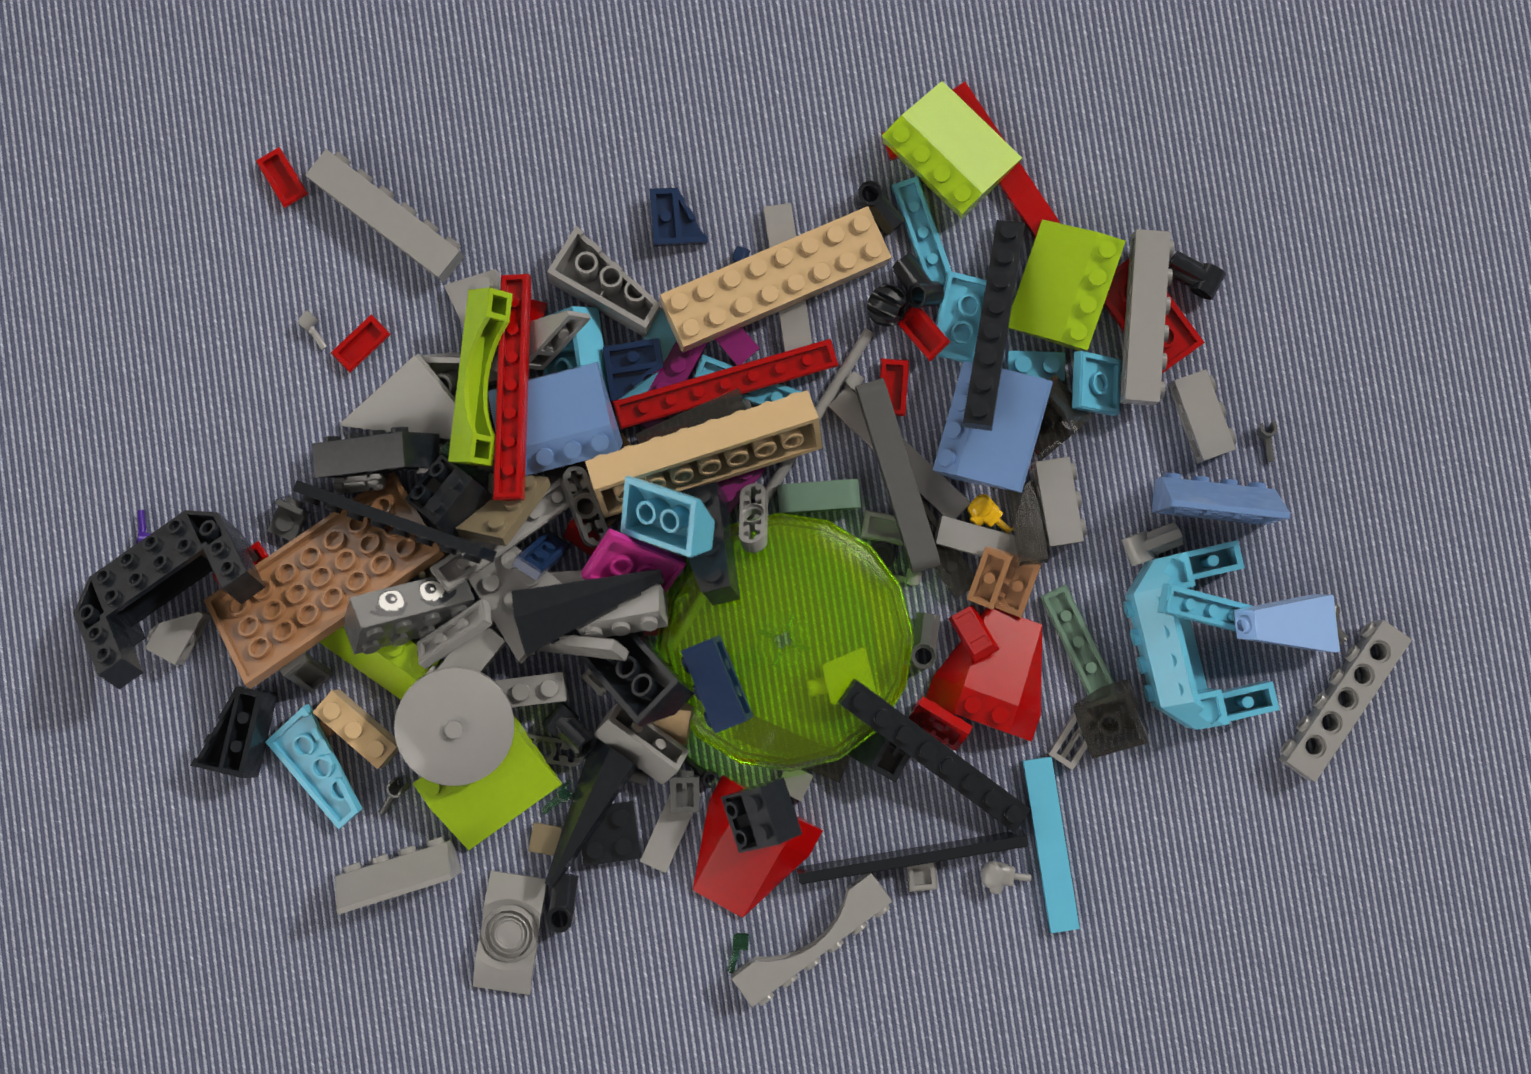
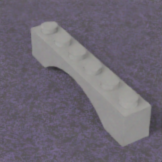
M873 873L863 874L847 886L843 902L836 917L828 928L814 941L801 949L787 954L770 957L754 956L732 973V981L752 1007L758 1003L760 1006L766 1004L774 997L773 991L781 985L783 988L791 985L798 978L796 974L804 968L808 971L815 967L821 961L819 957L826 951L832 953L844 944L843 938L850 933L853 936L860 933L867 926L865 922L871 917L879 918L890 909L888 904L892 902L890 896Z

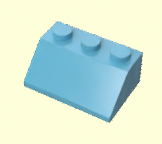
M572 306L550 314L553 315L568 310L587 313L591 319L543 370L544 376L598 362L607 392H609L598 307Z
M631 476L625 477L620 533L688 557L712 550L715 521L700 499Z

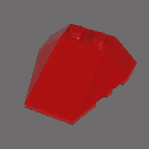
M986 607L980 617L1000 650L974 663L962 641H960L933 675L925 698L937 703L948 712L1032 742L1041 716L1042 624L1015 616L997 608L992 610Z
M722 775L709 799L693 891L743 918L810 856L823 830L798 816L797 819L802 831L801 835L779 845L739 853L721 797L747 787Z

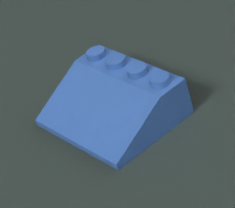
M963 361L933 471L953 480L1022 493L1053 382L1002 369L992 431L963 427V419L973 363Z
M598 362L528 380L525 476L593 459L597 455H606L620 450L623 442ZM497 388L488 390L495 433Z
M1164 473V477H1159L1154 482L1152 513L1256 525H1267L1290 519V512L1276 489L1266 488L1265 483L1249 482L1248 486L1238 485L1237 480L1220 479V483L1209 482L1210 478L1205 476H1192V480L1181 479V474Z

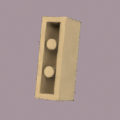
M340 689L331 690L313 711L319 719L377 769L386 767L399 752L395 737Z

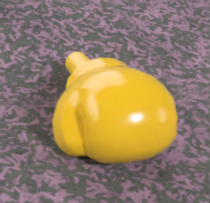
M979 494L969 504L968 512L971 515L970 521L978 526L986 524L989 527L997 524L1007 534L1012 531V528L1000 519L1003 512L987 494Z

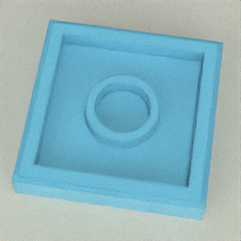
M1085 351L1074 352L1072 409L1109 416L1119 415L1121 359Z

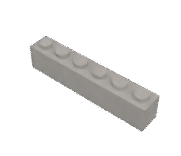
M325 149L305 176L339 204L445 283L464 258L459 250L461 245L450 236L444 239L437 234L439 228L429 220L425 219L422 222L416 218L417 212L407 203L403 202L399 205L393 200L395 195L386 187L381 185L378 189L371 183L373 178L360 168L357 172L349 166L351 161L337 151L334 155Z
M1136 229L1130 236L1120 403L1154 406L1165 395V382L1161 381L1162 370H1165L1167 366V354L1163 353L1164 342H1167L1169 336V326L1165 325V316L1169 314L1171 298L1167 297V286L1171 285L1173 276L1172 269L1168 268L1169 258H1172L1174 253V241H1170V231Z

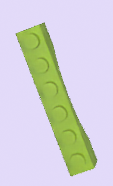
M490 287L468 290L448 462L468 466H493L495 433L491 425L488 409V380L497 345L510 321L512 293Z

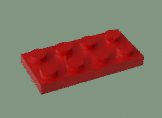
M1129 258L1117 266L1104 302V307L1123 332L1125 328ZM1172 298L1169 314L1165 316V325L1169 326V336L1167 342H1164L1163 353L1167 354V366L1165 370H1162V373L1205 343Z

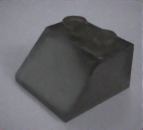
M1056 374L1049 379L1053 384L1034 448V452L1041 460L1093 417L1088 411L1072 409V392Z
M1130 679L1102 686L1075 703L1072 707L1092 759L1148 743L1149 729Z

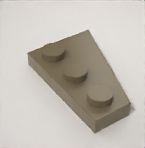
M532 474L525 476V500L495 501L491 499L456 527L459 536L507 546L551 487L548 477Z

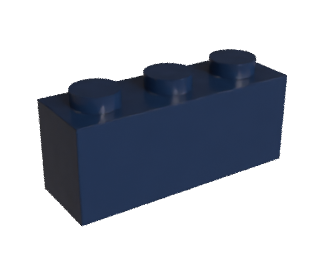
M721 635L681 651L683 655L681 657L683 668L692 677L694 682L692 686L696 698L699 701L701 700L705 709V721L710 728H713L714 733L754 717Z

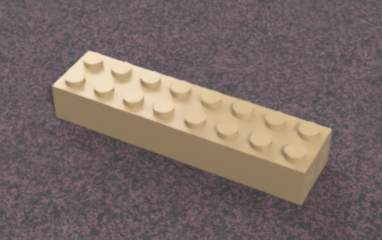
M867 206L660 294L659 303L680 350L684 353L738 328L747 326L884 267L892 257Z
M807 390L800 393H792L785 398L775 401H767L747 410H738L731 415L719 419H710L703 424L691 428H682L669 435L654 437L644 443L625 446L621 450L606 455H597L593 459L585 461L603 516L607 518L622 513L626 476L674 491H681L729 479L822 449L823 447L819 417Z

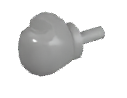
M989 861L982 869L981 882L993 894H1001L1004 886L1012 887L1014 880L1031 881V874L1015 873L1014 866L998 861Z

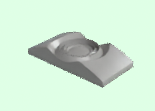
M491 871L483 906L482 927L475 958L473 987L526 995L531 994L547 891L546 878Z

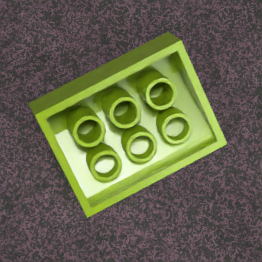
M943 81L904 112L882 135L883 144L887 145L962 220L1022 160V157Z
M1042 219L1012 306L1008 329L1076 351L1087 352L1126 241L1100 232Z
M514 715V735L511 747L501 764L488 776L476 782L459 786L441 785L421 777L413 785L428 807L469 851L562 785V782L551 766L546 763L544 756L537 746L533 744L532 739L528 737L527 732Z

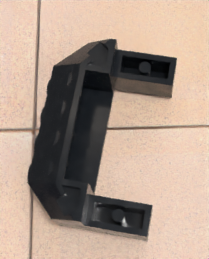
M185 510L89 577L73 614L99 677L120 690L143 674V669L134 650V646L145 639L139 622L210 572L214 571L221 588L240 604H243L266 588L254 564L259 559L257 554L242 533L218 512Z

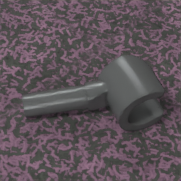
M1272 421L1269 425L1270 433H1267L1263 429L1264 425L1262 422L1257 428V435L1264 441L1267 462H1274L1272 436L1277 432V424Z
M400 776L394 778L386 786L388 795L378 811L381 815H385L395 798H398L409 789L410 785L408 782L401 788L398 786L397 780Z

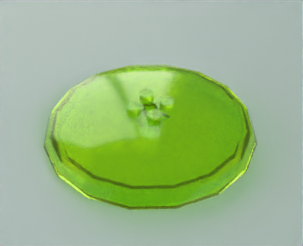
M776 513L768 515L766 547L755 553L746 552L742 548L739 538V523L731 524L741 599L713 606L702 593L687 558L685 571L676 578L666 593L668 597V626L658 628L655 647L656 651L693 691L692 686L694 682L690 673H687L683 668L681 662L683 655L681 651L721 635L754 717L714 733L713 728H710L705 721V709L701 700L699 701L694 694L687 702L694 707L691 718V730L697 738L739 764L791 772L840 760L876 733L874 729L838 704L837 701L852 680L856 679L894 707L907 686L914 633L902 586L871 545L829 520ZM751 532L752 539H754L756 532ZM788 633L790 634L788 638L792 639L791 645H785L783 649L779 648V642H776L777 636Z

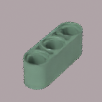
M859 479L777 485L779 514L861 508Z

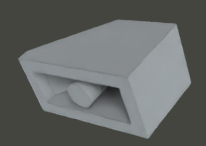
M195 612L159 623L158 626H154L147 636V641L149 642L145 649L174 665H185L211 619L210 613Z

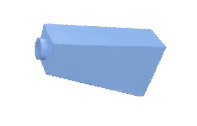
M1311 594L1234 610L1237 639L1310 651L1340 652L1334 595Z

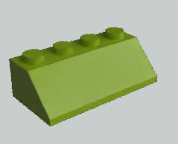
M344 626L319 642L401 700L407 690L418 679L426 675L433 665L439 667L445 660L441 658L426 669L419 665L418 640L416 639L409 640L407 643L397 647L392 645L382 647L371 654H364L363 652L354 655Z

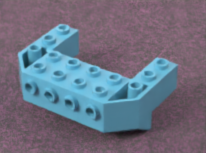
M1238 540L1146 561L1125 594L1126 601L1123 602L1124 612L1127 618H1131L1133 629H1130V637L1133 645L1138 647L1140 657H1137V666L1139 672L1144 674L1147 684L1143 686L1147 702H1151L1152 707L1186 728L1198 730L1230 724L1229 721L1280 710L1273 681H1260L1225 690L1207 688L1191 621L1157 612L1163 583L1189 588L1196 586V579L1244 569Z

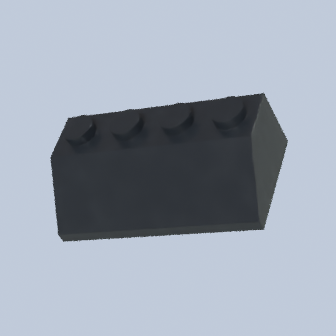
M640 632L629 633L625 636L605 637V639H614L629 651L626 661L579 656L638 726L675 715L694 695L692 689Z

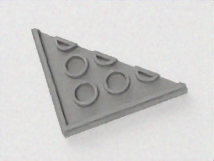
M416 354L347 416L341 424L344 427L386 430V432H391L393 427H408L409 432L439 434V438L451 440L455 397L420 354Z

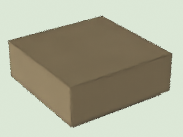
M534 822L528 851L554 856L563 827Z

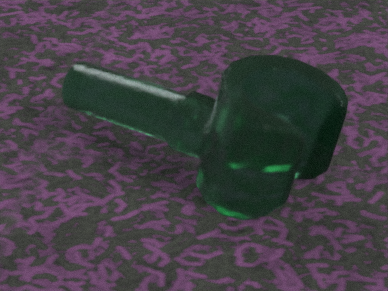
M571 780L558 787L556 796L541 808L544 814H547L558 803L568 802L573 798L574 793H569L566 789V785Z
M736 933L733 936L732 955L727 972L734 973L739 950L748 951V933Z

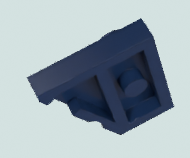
M678 188L649 189L653 247L707 244L708 237L701 231L695 221L696 217L684 203V198Z
M659 338L603 347L612 402L619 400L664 368Z

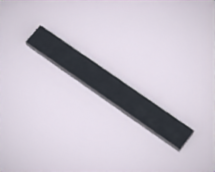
M1021 829L1015 833L1009 831L797 867L799 884L802 885L1023 848L1028 846L1027 835Z

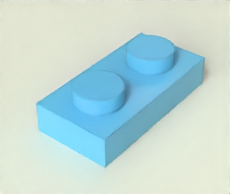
M1008 351L1007 370L1051 380L1052 382H1063L1065 380V352Z

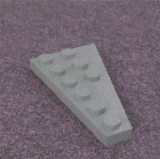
M436 525V527H437V529H438L439 531L446 533L445 531H443L441 528H439V527ZM461 536L458 537V538L464 539V540H466V541H470V540H471L470 538H465V537H461ZM515 546L468 580L479 598H483L490 603L491 618L518 662L522 664L527 656L524 652L514 619L511 591L563 583L549 572H546L536 581L512 566L516 557L522 553Z

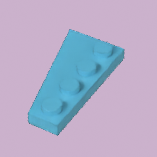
M310 705L303 706L265 742L339 830L363 808Z

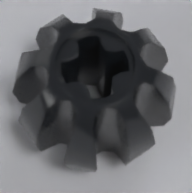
M889 284L880 285L870 295L867 303V313L871 320L877 325L884 327L898 324L905 316L908 308L907 296L904 291L897 286Z

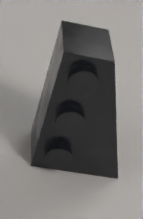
M236 686L218 716L219 721L212 733L207 735L204 740L205 745L198 757L193 759L190 766L239 778L259 777L266 747L265 741L268 738L278 693L255 687L250 689L245 686Z

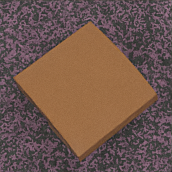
M986 546L966 600L992 610L997 608L1022 618L1042 563Z

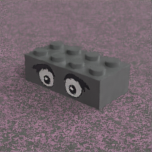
M435 576L349 597L344 629L354 655L363 652L364 654H371L382 647L389 645L397 647L407 643L409 640L424 638L472 606L474 596L467 580L447 594Z

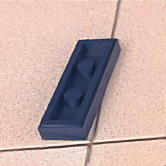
M547 530L516 557L512 566L537 581L568 552L571 545Z

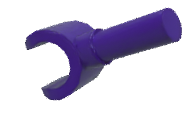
M144 510L137 511L139 528L136 544L151 534L146 533Z

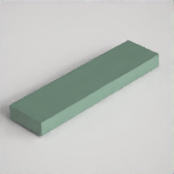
M1064 584L1039 596L1088 698L1093 699L1116 688L1067 585Z

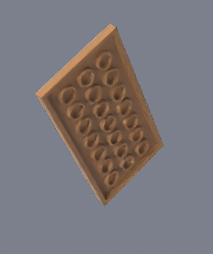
M394 471L385 476L387 482L383 490L365 491L351 499L428 527L421 513L405 500L409 493ZM342 509L341 514L332 512L256 564L255 566L266 588L249 600L240 604L221 588L206 598L204 603L244 685L252 689L344 626L349 597L405 584L446 556L443 551L439 550V543L434 542L432 547L415 541L417 535L410 534L409 539L392 533L394 529L392 526L388 525L386 530L369 525L370 518L365 517L364 521L361 522L347 517L348 511Z

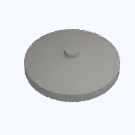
M465 667L441 668L422 676L403 696L395 716V740L405 762L421 777L441 785L459 786L470 784L488 776L506 757L514 735L512 706L502 688L487 675Z

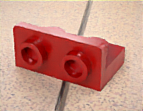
M925 697L917 701L909 716L910 720L954 751L958 750L973 727L962 718L953 715Z

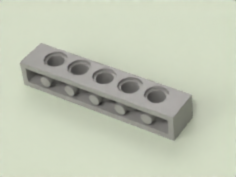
M1373 620V622L1370 621L1364 626L1360 633L1362 638L1358 644L1353 645L1346 652L1344 657L1346 661L1341 669L1338 668L1331 674L1328 680L1330 685L1326 691L1317 695L1312 703L1314 706L1313 710L1308 716L1305 715L1299 721L1296 727L1298 732L1293 739H1288L1280 750L1282 755L1278 760L1306 780L1317 781L1412 641L1411 638L1385 620ZM1374 644L1379 649V655L1376 659H1373L1370 655V648ZM1358 667L1363 672V678L1359 683L1354 678V672ZM1342 691L1347 695V702L1343 706L1338 702V695ZM1325 715H1329L1331 725L1325 730L1322 726V718ZM1312 738L1315 741V749L1308 753L1305 745L1307 740Z

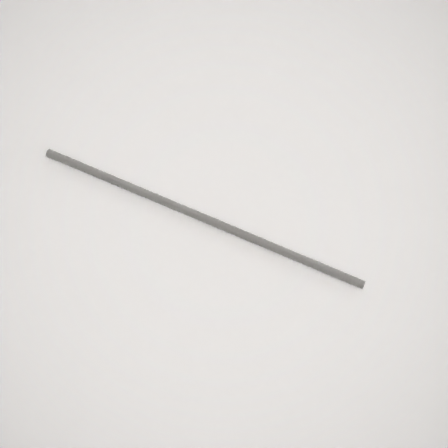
M865 328L816 405L815 410L819 417V422L872 339L874 333L869 329ZM797 457L782 461L765 487L768 504L777 491V485L782 483ZM751 515L747 518V520H756L761 515ZM739 530L733 538L735 557L742 547ZM702 591L698 594L661 654L668 664L708 601Z

